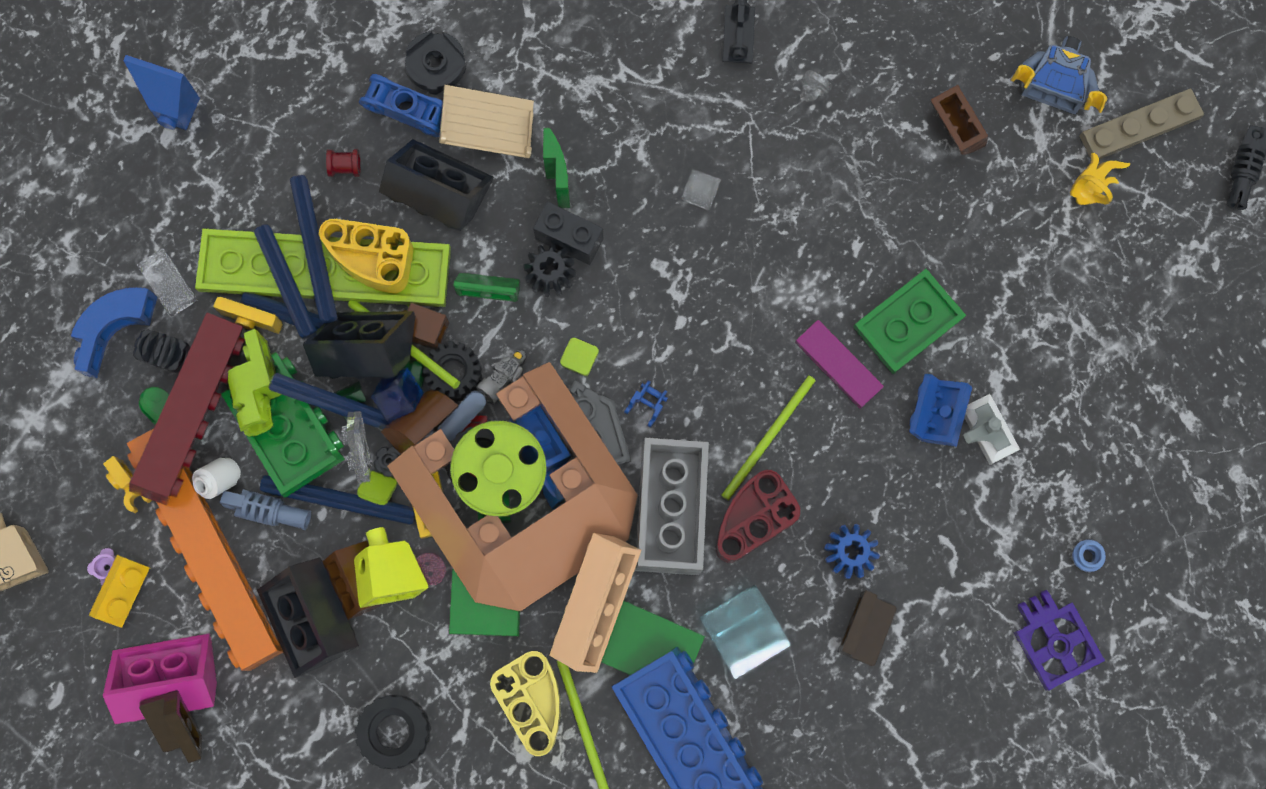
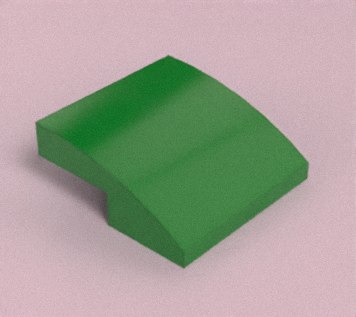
M543 128V160L546 179H556L558 207L570 208L568 175L563 152L551 129Z
M452 569L449 634L519 636L520 611L476 603L455 570Z

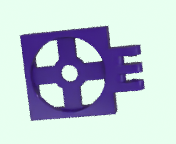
M1045 590L1040 593V597L1045 604L1044 606L1041 605L1036 596L1029 598V603L1034 610L1033 612L1030 611L1025 602L1017 605L1027 625L1013 633L1045 691H1049L1105 660L1073 602L1058 609L1050 593ZM1056 618L1064 619L1075 625L1078 629L1067 635L1060 633L1053 620ZM1041 627L1048 640L1045 647L1034 651L1031 646L1032 635L1037 628ZM1057 640L1065 643V650L1062 653L1054 650L1053 645ZM1085 642V655L1078 666L1072 652L1074 646ZM1051 658L1059 659L1066 673L1063 675L1051 674L1045 671L1042 663Z

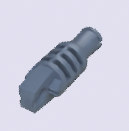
M244 489L241 494L224 491L220 500V504L224 508L235 510V517L270 526H277L281 523L306 530L311 519V510L288 506L280 498Z

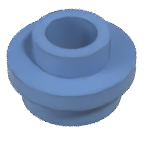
M1083 540L1076 544L1073 549V561L1082 571H1096L1105 562V551L1094 540ZM1085 550L1092 553L1093 558L1091 562L1084 559L1083 553Z

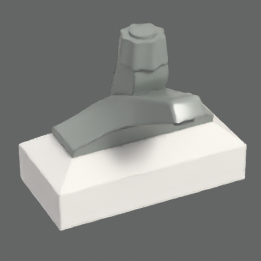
M990 394L968 404L964 418L970 430L963 434L968 444L973 442L979 444L989 465L1020 450Z

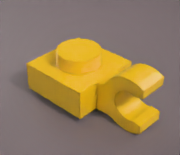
M112 456L103 463L109 471L106 474V478L115 489L121 488L125 490V507L127 510L137 513L138 509L134 506V499L140 495L129 492V483L133 473L123 460ZM141 496L142 499L147 503H150L152 501L151 499Z

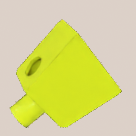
M384 527L366 532L369 547L362 550L354 559L360 608L413 599L428 589V584L409 543L406 541L389 543Z

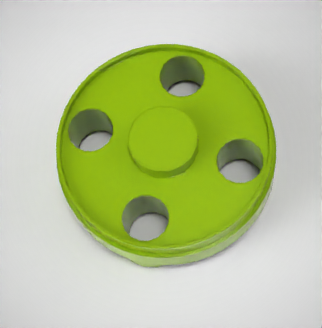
M490 421L472 428L460 439L452 455L450 471L452 483L457 494L470 508L489 516H508L525 509L536 499L544 485L547 466L543 448L527 429L508 421ZM482 429H489L494 434V443L488 448L481 447L476 440L478 432ZM527 445L535 447L538 451L537 461L533 464L522 462L519 456L522 447ZM468 472L476 476L478 484L474 490L466 491L461 487L460 477L462 474ZM509 489L517 490L522 498L520 505L517 507L507 506L503 501L505 491Z

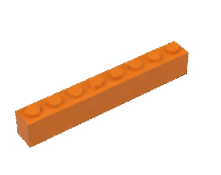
M154 429L126 443L131 451L127 456L134 469H136ZM183 467L179 478L183 479L184 482L177 498L171 496L167 505L156 502L159 508L155 511L160 522L164 526L168 525L173 534L170 537L173 548L178 554L182 553L187 562L184 565L186 574L193 583L196 581L202 592L198 594L199 599L207 611H212L216 619L213 622L214 629L221 639H226L230 650L227 651L230 661L235 668L240 667L242 671H251L283 653V650L206 499L195 491L191 470Z

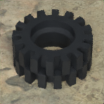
M448 341V345L445 346L441 343L438 345L439 348L437 350L432 349L429 352V358L441 367L448 361L455 360L461 362L465 367V373L460 380V385L453 389L427 367H423L424 379L431 390L441 392L451 400L462 401V397L471 393L482 379L480 362L470 347H465L463 343L459 342L457 345L454 341Z

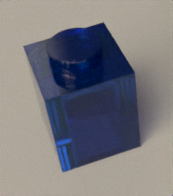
M407 367L400 370V373L393 378H382L371 398L386 421L390 422L415 411L424 392Z

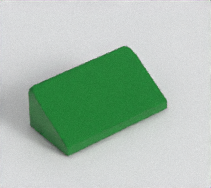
M459 273L453 286L458 296L516 302L519 296L520 280Z

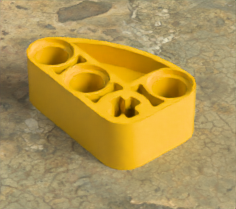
M329 219L320 226L319 237L338 265L354 279L368 287L388 293H399L405 289L413 258V245L408 234L403 229L341 219ZM333 233H343L342 238L339 241H329V238ZM364 237H374L373 242L369 246L363 247L359 245ZM398 242H402L403 245H399L397 250H393L392 246H397ZM389 271H399V276L396 280L386 281L384 279Z

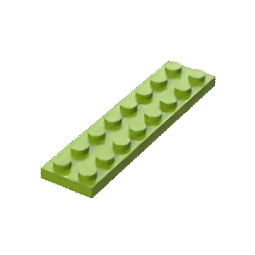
M202 229L195 289L198 292L243 294L246 292L261 296L282 297L254 232ZM274 233L301 297L315 299L302 236ZM330 237L329 241L336 242L342 237ZM362 239L359 245L363 247L369 246L374 239ZM321 241L334 300L402 305L414 303L419 306L446 307L450 244L411 242L413 245V258L407 286L399 293H388L368 287L350 276L333 259ZM398 242L397 246H392L393 250H397L399 245H403L402 242ZM389 271L384 279L386 281L396 280L399 276V271Z

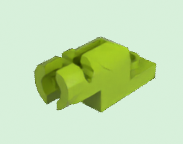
M256 329L243 333L246 341L243 351L248 362L228 371V384L233 407L238 411L236 417L240 431H244V434L249 437L262 434L272 428L270 399L282 395L269 389L270 380L273 374H276L268 342Z

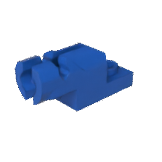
M539 405L518 420L513 422L510 418L509 421L527 429L543 448L547 468L542 490L550 507L555 510L560 506L564 498L549 475L565 465L571 455ZM527 445L522 451L521 457L526 464H533L538 459V451L535 447Z

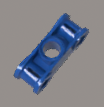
M371 74L369 78L370 86L365 96L359 100L361 106L376 114L385 115L417 128L427 135L439 137L442 100L428 97L410 88L401 86L381 75ZM408 101L413 103L408 110H400L398 108L402 102Z

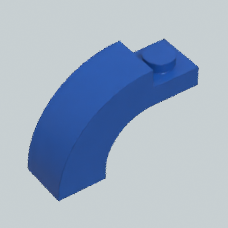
M124 288L108 293L93 302L82 313L71 334L73 339L81 343V347L77 348L74 355L75 370L84 376L97 378L105 348L110 338L118 330L129 325L150 326L157 296L147 288Z

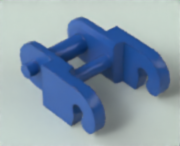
M648 380L646 384H641L640 387L643 388L641 392H635L624 413L629 414L635 403H640L641 401L653 409L654 414L647 424L651 428L663 409L662 401L666 402L668 399L665 397L668 391L665 390L661 393L650 387L651 381ZM648 392L658 398L657 403L653 404L643 398L644 394Z

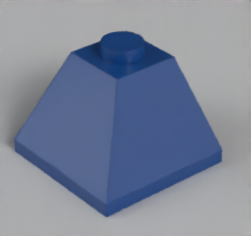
M125 55L123 61L149 110L157 118V123L171 130H175V127L187 130L200 97L185 75Z

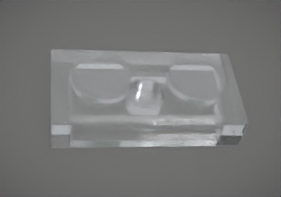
M361 411L348 412L347 425L342 426L343 444L350 447V452L347 454L348 467L350 471H355L357 483L370 482L372 461Z

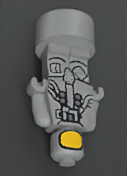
M517 350L512 355V358L510 356L503 357L499 362L493 363L491 366L495 371L490 377L483 378L475 387L476 391L483 393L486 401L495 404L498 400L496 393L504 389L509 381L515 382L520 377L523 371L520 364L526 359V353L522 350Z

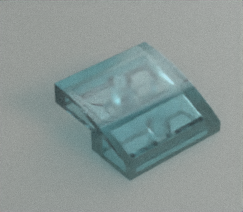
M755 585L699 617L735 678L791 645Z

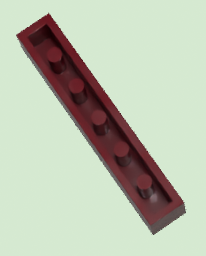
M208 312L206 313L130 480L129 492L164 505L168 504L171 496L177 498L184 482L183 479L179 478L183 467L190 469L197 452L192 449L196 438L203 439L209 422L205 421V417L209 410L213 412L216 410L222 395L217 393L221 382L227 384L228 371L234 367L229 365L233 355H240L245 343V339L241 338L243 326Z

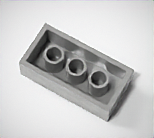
M644 438L641 449L636 548L642 551L635 571L699 575L703 571L709 442Z

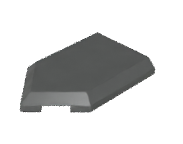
M574 381L569 389L570 393L618 466L631 462L614 401ZM562 440L563 444L565 445V447L567 448L568 452H569L570 455H571V457H570L569 460H568V462H569V461H571V460L574 459V456L572 455V453L570 452V450L568 449V447L566 446V444H565L564 441Z

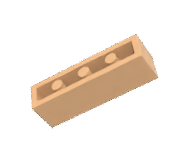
M593 533L549 656L575 671L598 672L642 551L641 549L614 536Z

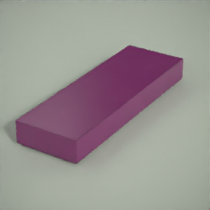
M819 320L795 341L805 354L859 409L884 387Z

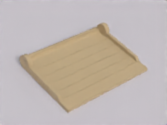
M444 85L439 143L530 158L534 101Z

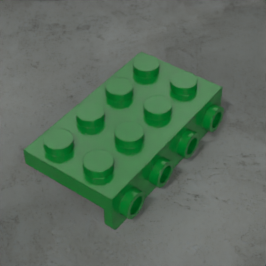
M277 352L273 353L271 357L274 360L273 364L276 373L295 379L293 375L298 371L288 356L282 359ZM228 389L222 393V397L237 420L236 415L238 411L233 407L231 392ZM281 395L270 399L272 428L262 434L246 437L280 494L286 498L344 461L345 458L340 452V449L344 447L343 443L335 431L330 433L327 431L324 424L329 421L319 407L313 408L311 404Z

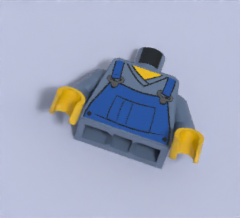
M1072 36L1065 37L1061 47L1050 45L1046 52H1036L1017 68L1011 78L1013 82L1017 79L1024 83L1022 96L1072 114L1078 112L1085 100L1084 110H1089L1090 106L1098 109L1099 113H1102L1107 101V96L1099 91L1095 73L1090 68L1091 59L1078 53L1081 41Z

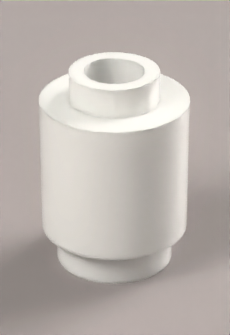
M218 458L193 473V487L203 498L212 499L235 486L240 478L241 471L233 459Z

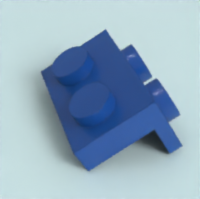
M925 374L923 383L918 389V401L915 412L910 418V433L922 442L957 447L972 386L963 382L939 380L932 374Z

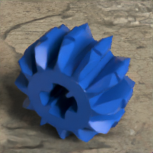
M858 524L853 525L851 534L846 525H842L839 528L840 535L835 532L829 535L835 544H825L824 549L834 552V554L826 557L825 561L826 563H831L836 560L838 564L832 570L835 574L841 571L842 568H845V579L851 578L853 570L858 578L864 577L863 568L868 571H872L875 568L868 559H879V553L870 551L871 548L878 545V541L873 540L868 543L866 539L870 536L871 531L867 529L862 535H859L860 527ZM851 544L856 546L854 550L858 549L859 555L852 559L847 557L849 553L845 554V549Z

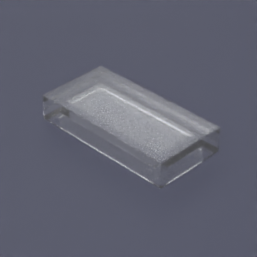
M164 248L137 264L171 317L198 301Z

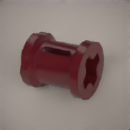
M327 149L326 168L328 177H334L335 174H353L355 177H360L361 157L359 149H354L353 152H334L333 149Z

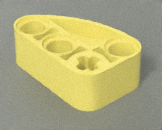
M530 651L497 670L491 678L490 686L525 749L534 756H543L553 749L556 741L561 714L560 694L555 673L548 659L538 651ZM532 657H538L543 662V670L536 676H531L526 671V663ZM502 675L506 678H514L515 683L511 684L513 687L512 691L508 692L506 689L499 690L498 684L502 683L499 678ZM522 702L527 703L532 710L530 719L525 722L517 720L514 715L515 707ZM537 731H542L548 736L549 744L544 750H536L531 745V737Z

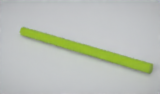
M357 301L348 302V307L355 312H370ZM412 345V357L453 389L460 385L458 379Z
M808 375L721 494L724 499L729 501L815 383L816 380Z
M556 661L598 788L609 789L569 667L560 661Z

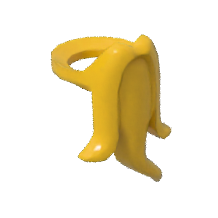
M1091 153L1090 164L1074 182L1070 195L1075 197L1077 204L1080 205L1093 203L1109 204L1113 196L1107 186L1110 183L1119 184L1115 177H1106V175L1114 168H1127L1130 166V163L1106 161L1098 166V155Z

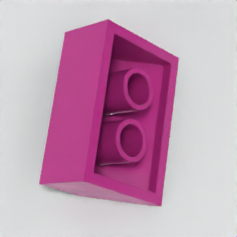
M210 633L113 650L103 698L114 723L120 724L145 719L139 709L141 701L175 690L179 691L189 711L214 707L217 681Z

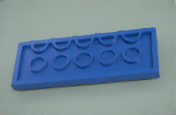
M677 646L667 654L612 686L613 691L671 789H762L763 781L759 772L754 766L749 767L743 757L746 755L743 745L737 737H731L726 728L728 721L724 713L719 708L715 710L709 699L711 692L702 679L698 681L692 671L694 668L693 661L686 651L681 652Z

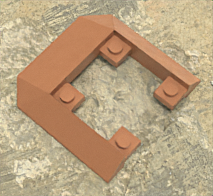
M550 362L523 374L521 378L496 393L497 398L513 422L540 405L574 456L573 460L549 475L566 502L514 537L510 536L498 516L487 515L470 527H465L432 474L451 463L454 448L441 429L415 446L408 448L387 466L476 603L522 611L579 573L593 533L614 536L624 542L629 540L638 494Z

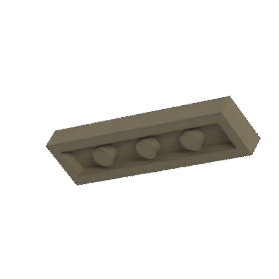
M1190 88L1085 130L1079 137L1090 159L1091 153L1097 154L1099 159H1102L1199 120L1205 114Z

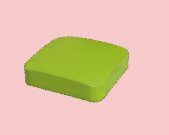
M571 338L560 360L561 366L580 375L588 376L599 350L596 346L587 342Z
M368 471L357 490V495L364 500L379 505H386L397 487V481L395 478L385 477L383 474L375 471Z

